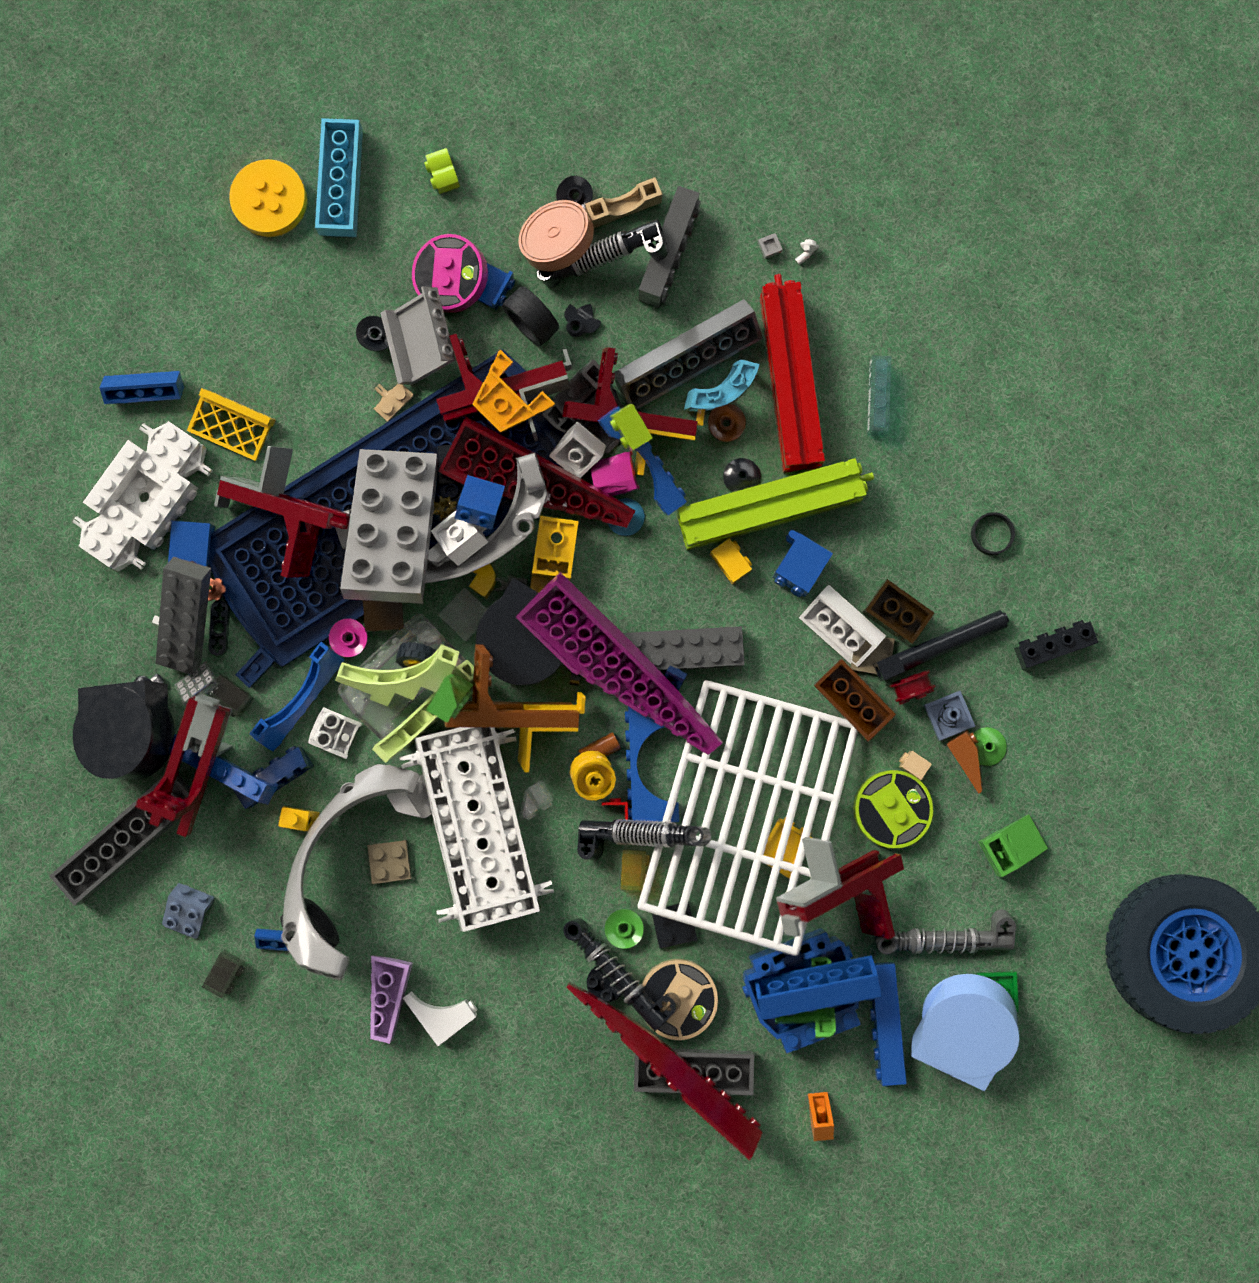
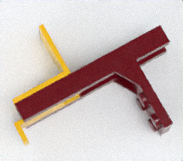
M607 347L602 349L595 405L564 401L562 417L598 422L600 418L615 407H618L610 389V384H613L615 379V373L612 370L618 358V353H615L616 348ZM698 409L696 421L638 412L650 434L695 440L697 426H703L705 409ZM637 452L634 471L635 474L643 476L645 460Z

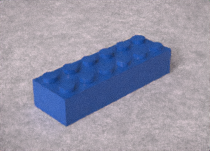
M872 955L765 976L758 980L754 979L762 1020H772L780 1016H792L800 1012H813L821 1008H833L841 1004H853L856 1001L873 1000L877 997H882Z

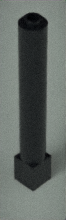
M998 610L873 663L879 680L884 681L1007 628L1009 618L1005 612Z

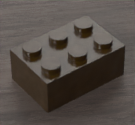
M888 579L881 585L862 612L908 646L915 642L935 614Z

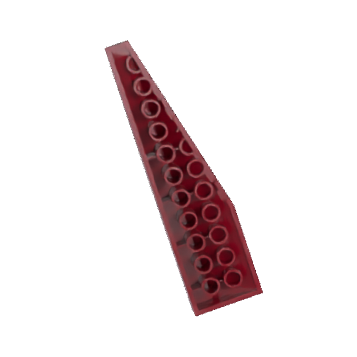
M571 982L567 984L566 988L585 1006L589 1005L591 1007L590 1010L597 1018L604 1019L606 1021L605 1024L613 1033L617 1034L619 1032L621 1034V1041L645 1064L650 1062V1068L659 1077L663 1078L665 1076L668 1086L674 1092L680 1091L682 1099L749 1161L751 1160L762 1135L761 1124L754 1117L750 1119L745 1115L746 1110L738 1103L734 1105L730 1101L731 1096L723 1089L719 1091L715 1087L716 1083L709 1076L706 1078L702 1076L671 1047L641 1024Z

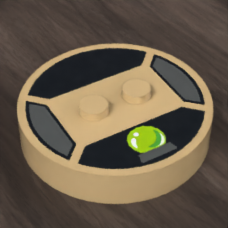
M670 959L661 962L649 971L642 982L646 988V993L655 1003L665 994L671 992L677 994L681 1000L679 1010L656 1031L662 1037L672 1040L693 1038L702 1033L712 1022L718 1005L717 990L708 972L695 962L686 959ZM668 1001V1004L661 1008L663 1012L670 1007L671 1002Z

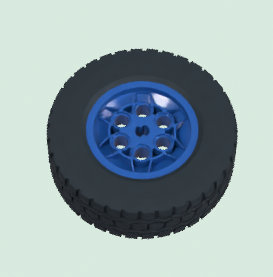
M1185 874L1166 875L1149 880V882H1145L1138 886V889H1134L1127 895L1128 898H1124L1119 904L1120 907L1115 910L1114 918L1109 923L1108 929L1110 930L1106 935L1105 955L1108 957L1106 962L1108 969H1110L1111 979L1115 982L1114 985L1121 994V997L1127 1004H1130L1131 1008L1148 1020L1171 1030L1191 1034H1203L1204 1032L1206 1034L1229 1028V1025L1237 1024L1241 1021V1018L1244 1019L1251 1013V1009L1254 1010L1259 1004V912H1256V907L1250 901H1247L1248 899L1244 895L1218 880ZM1191 929L1192 936L1188 939L1186 932ZM1206 938L1210 939V945L1208 947H1205L1204 945ZM1175 940L1176 948L1171 950L1170 943ZM1212 958L1213 963L1208 967L1207 960ZM1177 960L1179 966L1176 970H1173L1172 964ZM1195 969L1197 975L1195 978L1192 979L1191 971Z

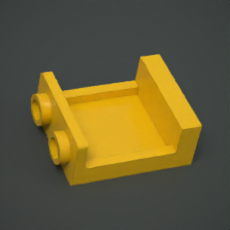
M786 817L784 820L779 818L771 830L764 851L765 856L775 858ZM795 822L792 824L783 861L792 864L795 862L804 829L801 827L799 830L794 827ZM780 868L779 873L790 879L792 872Z

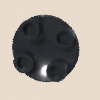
M595 966L587 977L588 992L607 1003L617 1000L621 994H617L618 990L614 986H610L611 983L607 978H603L604 975L599 970L595 971L597 968Z

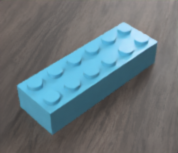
M322 118L315 229L319 236L357 237L363 128L359 120Z

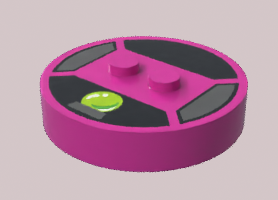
M455 234L440 235L425 243L417 253L412 267V282L418 295L422 294V286L437 287L443 312L447 313L463 311L472 306L482 295L488 278V268L483 253L468 239Z

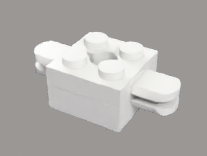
M456 511L431 530L438 543L429 550L428 560L439 567L450 558L459 566L488 543L482 533L487 528L454 518Z

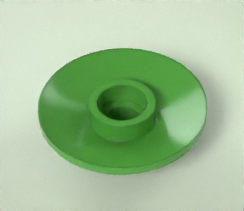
M985 727L976 730L974 734L979 741L977 745L980 765L991 766L999 763L1005 756L1007 749L1004 736L994 728ZM987 743L992 745L991 750L986 749Z
M620 909L613 912L606 920L605 935L608 941L615 947L621 949L631 948L642 938L644 931L643 922L634 911ZM622 925H627L628 930L626 932L621 931L620 927Z

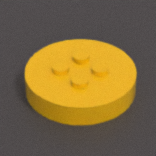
M265 159L245 166L236 175L230 188V205L236 218L248 231L259 236L275 237L291 231L299 224L306 211L307 193L300 177L290 166L277 160Z

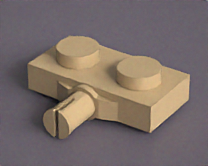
M379 384L375 390L382 396V399L374 410L388 422L407 404L414 394L401 384H397L389 391Z

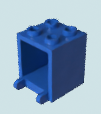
M791 530L786 536V541L792 546L772 578L775 579L774 582L781 587L787 586L792 589L790 591L792 594L800 598L801 596L805 597L809 593L833 553L801 533L799 534Z

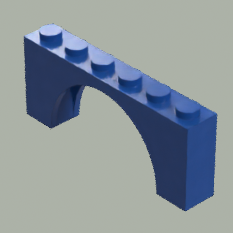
M628 707L629 711H625V723H629V730H626L625 734L626 742H630V750H626V761H630L631 769H627V781H631V788L627 789L628 800H632V808H628V820L660 822L663 821L668 801L654 796L645 788L638 775L637 756L641 745L647 737L665 726L656 724L655 720L648 716L645 717ZM679 802L675 804L670 822H679Z

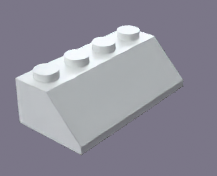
M830 585L816 597L799 617L844 659L857 667L886 637L883 632ZM867 640L872 646L857 663H854L852 661L853 652L857 651Z

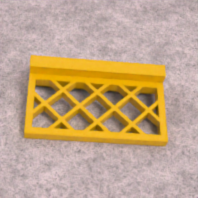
M201 388L199 393L201 397L187 431L257 461L271 426L273 427L276 420L212 391ZM204 402L211 405L213 412L204 415L202 410ZM225 410L228 412L230 419L221 423L218 413ZM215 415L218 424L209 427L206 418ZM239 418L245 419L247 427L238 430L235 420ZM203 420L206 429L200 432L194 430L196 422ZM232 422L235 432L226 435L223 425ZM258 425L264 427L262 435L255 437L252 428ZM220 427L223 437L213 438L211 430ZM249 429L252 439L243 443L240 433ZM237 435L240 444L233 447L230 445L228 438ZM254 442L256 447L254 455L247 453L245 445Z

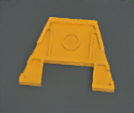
M501 350L498 351L489 373L472 404L500 433L555 405L543 391L527 405L500 378L513 364V361Z

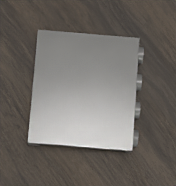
M422 286V294L394 311L384 310L381 312L398 384L413 385L456 361L437 287Z

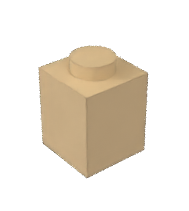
M914 751L905 752L899 760L901 763L899 768L919 780L924 777L932 765Z

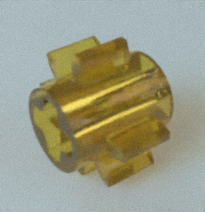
M450 496L447 499L440 497L439 503L434 502V507L438 508L434 511V515L439 514L442 521L443 518H447L456 511L454 508L457 506V503H452Z

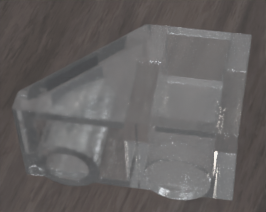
M543 780L525 790L519 814L520 820L526 819V821H529L536 816L535 812L542 808L544 811L553 805L552 801L555 799Z

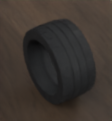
M522 286L517 289L502 305L503 310L513 324L537 346L543 345L560 328L550 310L526 287Z
M304 898L306 911L315 931L328 945L335 948L340 939L334 924L315 902ZM282 915V916L280 917V920H281L280 922H281V925H282V928H283V915Z

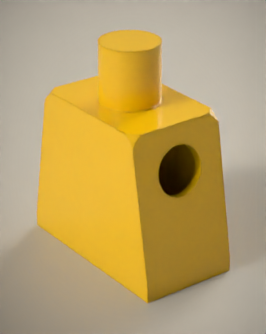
M283 806L278 826L309 831L320 812Z

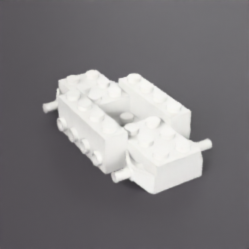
M169 421L155 429L150 428L145 423L142 424L144 428L140 426V430L149 436L147 451L145 452L127 440L83 501L84 504L101 515L89 522L83 521L78 516L73 519V523L82 530L79 547L113 570L120 571L130 564H134L142 570L146 563L137 556L140 542L153 550L156 547H160L164 541L163 537L165 534L171 531L172 521H175L178 516L180 517L184 514L187 503L192 501L197 495L198 487L185 478L191 476L196 471H201L207 476L210 475L209 472L212 473L213 471L203 463L207 448ZM147 492L149 494L148 501L141 502V494Z

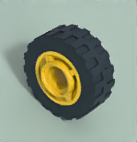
M404 642L399 646L396 663L402 668L411 667L425 661L437 650L424 644Z

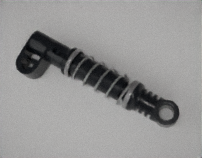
M576 918L567 922L563 928L565 937L577 943L578 947L581 946L580 950H584L583 953L588 963L591 961L597 962L595 964L597 967L595 971L599 970L604 975L603 978L608 979L611 983L610 986H614L618 990L617 994H621L625 998L624 1002L628 1006H632L655 1032L679 1010L681 1000L677 994L672 992L665 994L655 1003L646 993V988L643 984L639 985V980L635 981L632 973H628L624 969L625 965H621L617 961L618 957H614L610 953L611 949L605 950L607 945L603 941L595 940L596 937L594 935L591 936L592 932L588 933L587 923L583 919ZM573 925L578 927V934L573 931ZM668 1001L671 1002L670 1007L663 1012L661 1008L668 1004Z

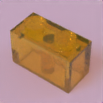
M623 849L621 889L642 891L646 879L645 867H649L650 855H646V851Z

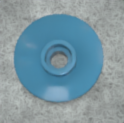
M629 498L619 499V501L636 510L627 528L609 523L608 525L616 534L622 536L635 534L644 523V511L635 500Z

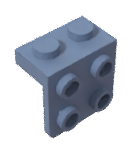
M178 883L168 896L162 921L163 926L192 938H198L204 915L213 904L215 897Z

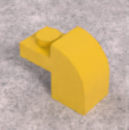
M490 564L472 571L477 575L469 585L472 590L486 599L496 584V574Z

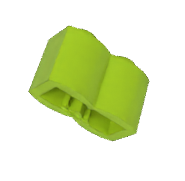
M447 148L425 155L427 161L424 164L427 172H432L433 178L430 181L434 190L438 189L439 194L460 187Z

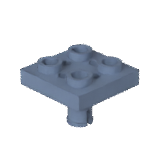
M961 691L924 705L938 741L975 727Z

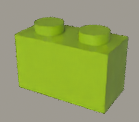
M633 404L627 405L610 416L612 419L610 424L615 432L619 431L622 436L620 441L625 449L629 448V450L633 451L652 439L650 432Z

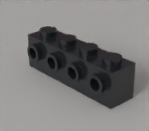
M1081 620L1072 623V628L1066 629L1064 626L1055 629V634L1048 636V633L1036 636L1037 640L1030 642V639L1018 642L1019 646L1014 649L1022 670L1099 643L1091 621L1084 623Z

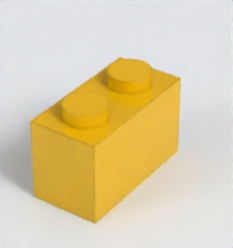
M729 538L713 549L710 555L730 583L734 584L751 572L752 568L750 566H752V563L747 556L743 557L739 552L741 548L735 540L732 542Z

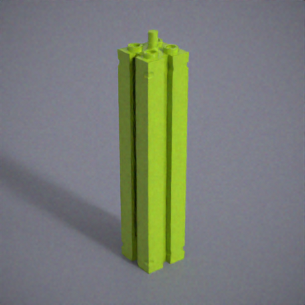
M856 458L846 462L843 461L693 503L689 506L679 507L676 515L686 550L861 502L867 495L866 492H868L866 482L874 480V475L872 472L860 475L862 474L861 464L857 463Z

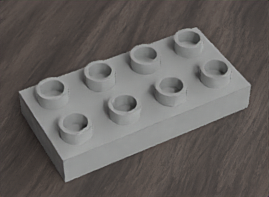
M360 449L340 588L344 599L423 604L438 477L437 454Z

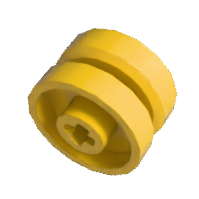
M598 751L581 753L573 760L570 766V776L575 791L586 800L596 801L603 799L615 787L616 777L611 763L604 754Z

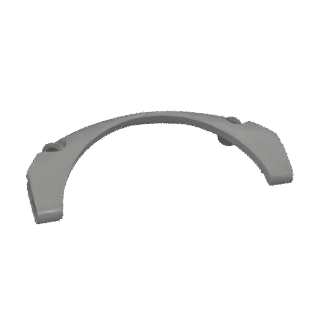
M536 453L516 458L518 470L514 499L501 525L487 539L488 543L459 566L450 558L439 567L428 560L425 583L452 579L475 571L506 554L534 531L535 524L533 518L540 517L547 498L546 484ZM351 509L343 511L351 516ZM522 521L529 523L530 529L528 532L521 530L520 524ZM349 523L347 529L335 527L343 549H346Z
M381 764L374 765L355 776V783L348 782L342 785L340 792L324 808L308 831L291 868L283 910L282 940L300 967L306 968V970L318 975L343 980L350 960L328 945L319 936L310 922L306 911L303 893L304 874L314 845L321 834L338 816L358 803L390 793H414L419 780V774L416 772Z

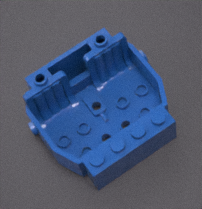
M821 928L804 934L801 946L809 943L811 949L800 951L797 956L784 953L785 956L775 963L772 957L783 952L770 948L749 956L752 968L745 970L743 973L745 986L742 988L746 998L750 997L759 1022L777 1040H781L786 1053L825 1038H816L815 1023L776 1024L775 1019L762 1020L754 979L758 980L765 976L812 967L811 958L827 957L831 963L850 960L853 955L849 946L845 947V944L835 936L829 938L827 932ZM794 939L783 942L782 944L793 947ZM822 941L823 944L817 946L818 942ZM763 963L768 964L767 966L761 968V965ZM859 1001L853 1004L846 1003L835 1006V1034L861 1025L855 1009L859 1008Z

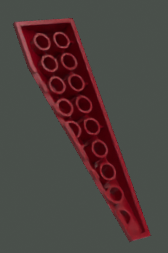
M466 417L438 472L463 485L467 475L503 485L505 488L502 496L514 499L518 470L516 458L534 452ZM536 454L547 491V498L543 507L627 528L636 510Z

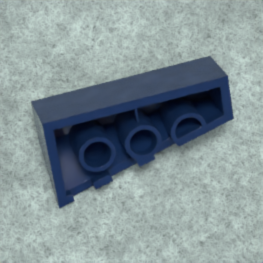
M293 746L285 751V756L282 758L278 756L272 759L268 767L265 769L261 767L252 774L276 786V791L313 768L314 765L302 747L296 748V746ZM233 789L245 809H250L259 803Z

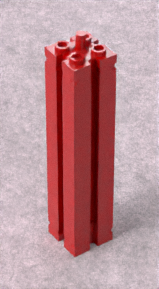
M776 274L774 275L775 282L767 283L762 287L760 305L783 473L798 470L818 469L822 467L825 458L801 282L789 280L785 281L783 285L782 275Z

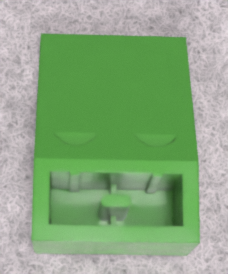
M1029 814L978 841L996 876L999 877L1015 871L1048 849Z

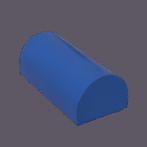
M256 929L254 935L256 948L289 951L287 945L282 940V930Z

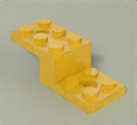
M540 516L531 589L539 593L560 572L570 581L578 521ZM552 534H561L562 541L554 543L551 540Z

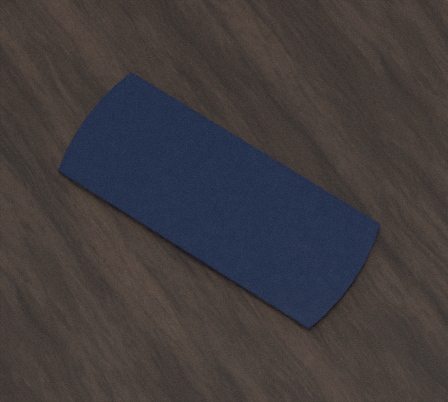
M503 349L501 350L513 361V364L500 376L501 379L526 372ZM497 353L472 368V374L482 383L485 381ZM462 376L285 486L284 494L342 512L352 509L360 449L437 454L438 457L437 446L452 445L466 417L558 466L560 465L549 455L565 433L554 428L541 415L542 412L532 417L538 437L536 442L534 441L528 419L502 433L480 412L445 423L436 399L466 390ZM439 472L432 529L456 511L458 497L464 487L463 484L440 485ZM502 496V503L498 508L493 528H487L482 532L485 538L493 534L508 514L513 499ZM253 506L211 533L208 564L215 579L219 578L223 581V585L226 587V592L223 596L242 626L260 647H264L277 660L276 663L283 668L319 645L320 642L327 640L331 628L338 621L343 619L358 620L363 617V600L343 598L340 588L346 549L342 548L335 527L332 526L331 529L320 527L309 577L286 578L281 576L286 544L289 540L284 516ZM303 521L301 522L299 532H307L305 522ZM432 532L429 550L438 543Z

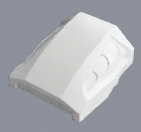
M323 707L312 728L308 743L347 759L349 748L362 723Z

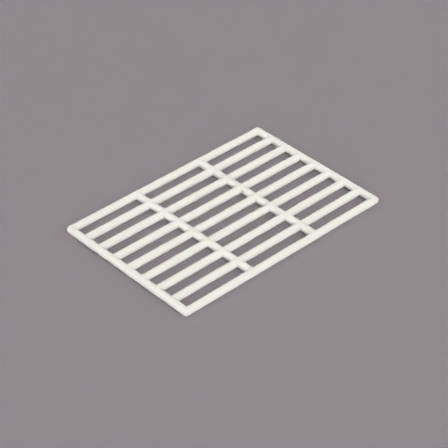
M705 680L702 684L695 710L701 716L709 689L720 691L710 726L715 734L717 733L727 695L739 697L721 761L709 759L710 754L707 755L704 752L702 757L690 754L692 745L686 740L662 821H671L688 761L699 764L682 822L683 826H690L706 767L718 769L702 824L703 827L708 829L710 828L725 772L737 775L718 842L711 840L705 846L716 850L697 917L687 916L685 912L704 846H696L677 912L667 910L666 906L684 845L675 846L658 907L647 904L663 847L655 846L638 902V909L797 956L800 952L807 922H799L801 935L795 937L793 947L781 943L784 934L781 915L773 941L762 938L780 868L792 872L787 892L796 887L799 874L811 877L809 868L802 867L805 856L802 838L810 837L820 799L831 802L821 840L829 841L858 731L844 718ZM746 699L757 702L740 765L736 767L729 765L728 761ZM766 704L776 707L757 773L746 769ZM783 710L794 712V717L777 778L765 774ZM805 715L812 717L813 721L796 783L784 781L801 717ZM822 720L830 722L832 725L816 785L812 789L803 786L820 721ZM839 726L851 728L835 790L833 794L823 792L822 789ZM744 777L756 781L738 845L734 847L727 845L726 840ZM767 783L774 785L758 847L756 853L744 849L762 785ZM782 788L793 791L776 856L771 858L765 856L764 851ZM805 794L812 796L795 862L792 864L783 861L800 795ZM700 834L696 836L697 841L700 839ZM726 852L735 856L717 920L714 924L704 921L722 854ZM743 857L753 860V865L734 930L724 927L723 924ZM761 863L773 867L755 933L751 935L742 931Z

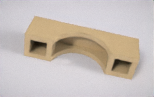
M652 178L637 184L633 190L622 196L612 199L602 197L586 203L585 209L594 228L662 203V192L656 178Z

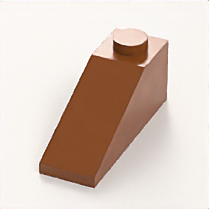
M967 730L948 741L947 746L979 794L983 790L977 745L979 741L973 732L970 734Z

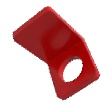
M609 798V802H601V805H625V820H628V802H621V798Z

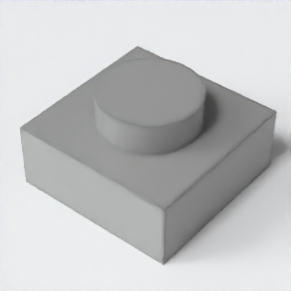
M776 233L758 240V245L765 259L779 254L783 250Z

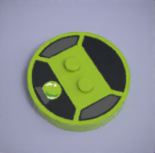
M889 770L872 775L860 786L854 799L853 812L859 830L871 842L887 848H903L917 842L927 832L933 817V803L929 791L918 778L907 772Z

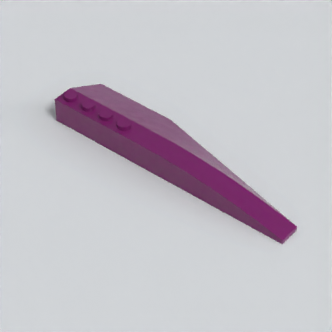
M561 572L516 616L571 672L586 678V681L601 687L607 694L610 695L611 693L619 698L620 702L643 716H648L655 720L656 724L665 726L671 730V733L683 737L689 744L707 755L722 744L720 738L671 682Z

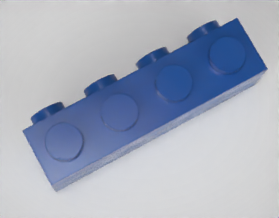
M180 371L104 376L100 385L104 404L180 399L184 389Z

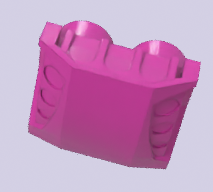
M629 451L599 460L591 467L593 485L610 496L640 489L639 485H637L632 461L633 453Z

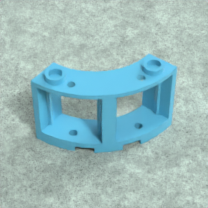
M745 360L733 363L730 373L717 387L712 389L694 388L688 391L684 410L697 412L698 409H705V411L734 401L750 386L760 364Z

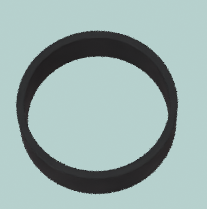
M997 512L982 515L975 521L971 529V539L974 546L980 552L987 555H998L1006 551L1012 545L1015 538V528L1011 520ZM987 516L999 517L1008 525L1010 541L1003 550L996 552L988 551L978 543L975 530L982 518Z

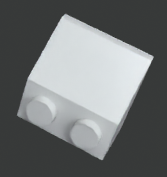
M576 422L565 433L549 457L565 470L581 478L602 458L606 445L579 422Z

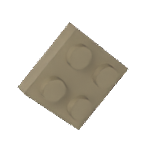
M407 840L367 845L372 884L412 879Z

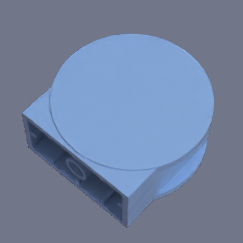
M955 975L939 982L929 992L924 1001L922 1020L912 1036V1057L985 1091L995 1073L1003 1069L1012 1060L1018 1048L1017 1013L1011 996L997 982L980 975Z

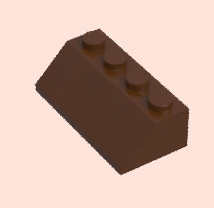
M843 659L838 660L813 685L867 741L872 739L896 715Z

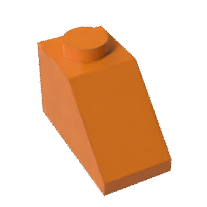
M828 1092L808 1094L814 1141L833 1140L834 1123Z

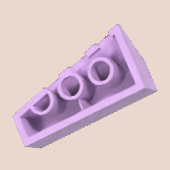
M371 956V1039L390 1044L394 1039L412 963L395 958Z

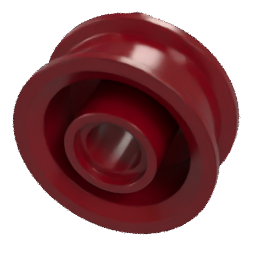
M930 670L908 676L890 684L889 686L894 688L897 696L895 702L901 705L909 702L910 699H920L934 692L936 686L931 684L928 676Z

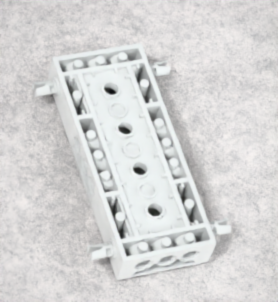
M460 727L426 735L414 740L416 753L399 757L400 761L410 760L401 765L402 769L415 765L421 766L454 902L453 907L436 911L437 915L447 914L438 919V921L441 923L457 919L460 931L462 932L538 912L540 909L537 897L554 893V889L544 890L545 887L552 885L551 880L534 885L499 748L500 744L516 741V737L506 738V736L514 733V729L497 733L494 727ZM460 762L468 763L469 770L466 773L458 770ZM470 800L477 801L478 809L476 811L468 809L467 804ZM480 838H484L488 842V846L484 850L477 847V841ZM489 877L496 878V887L489 888L486 885Z

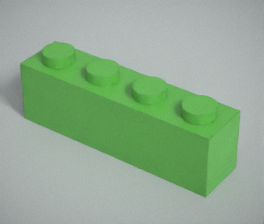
M455 673L445 676L427 711L447 723L451 717L455 719L472 696L471 688L474 684Z

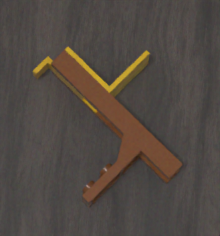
M475 644L472 701H468L455 719L451 717L448 723L445 722V726L520 728L518 762L524 772H529L532 731L578 732L579 714L585 713L586 697L582 692H578L576 705H573L571 702H492L488 694V687H491L492 682L491 675H489V667L493 665V657L484 645Z

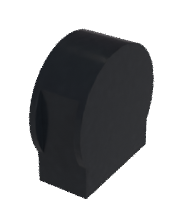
M514 578L501 599L494 602L483 614L477 628L476 644L484 645L490 655H492L493 665L489 667V671L494 676L510 684L529 685L540 682L552 675L562 662L516 618L538 592Z
M144 680L78 688V713L73 726V746L78 760L88 772L105 779L141 780L153 775L164 765L171 753L175 735L173 717L168 708V684Z

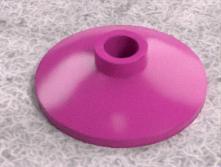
M343 619L335 623L331 628L329 643L338 655L353 657L360 654L366 647L368 636L360 622L354 619ZM348 634H351L353 637L350 642L346 639Z

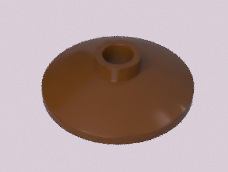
M733 404L714 408L709 415V431L720 441L730 442L736 440L745 430L746 419L744 413ZM728 420L730 426L725 427L723 421Z

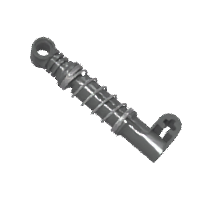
M1001 909L992 915L991 931H978L975 928H969L968 931L966 928L964 931H956L955 928L953 931H946L945 928L943 931H935L934 928L933 931H925L923 928L921 934L920 930L915 928L907 932L902 931V933L894 931L895 937L891 938L887 943H882L886 938L874 936L879 951L883 954H891L896 950H908L912 953L920 954L923 948L929 954L932 951H937L940 954L943 951H948L951 954L953 951L977 953L978 951L1013 950L1016 924L1009 912Z

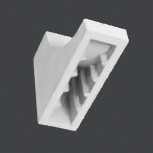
M412 991L403 998L437 1046L478 1015L476 1013L478 1009L472 1001L468 1002L467 999L452 1006L438 1007L423 1002Z

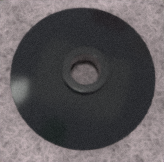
M576 175L569 176L559 184L556 199L557 201H574L585 209V204L593 200V189L585 178ZM575 193H579L578 199L573 198Z
M368 316L358 323L356 338L365 349L378 352L389 347L381 317Z
M738 458L726 466L723 480L727 489L733 493L758 486L761 481V473L753 461L746 458ZM741 472L746 474V477L743 479L739 477Z

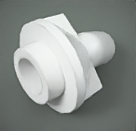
M806 239L805 242L800 244L805 252L796 258L799 265L805 262L819 248L816 241Z

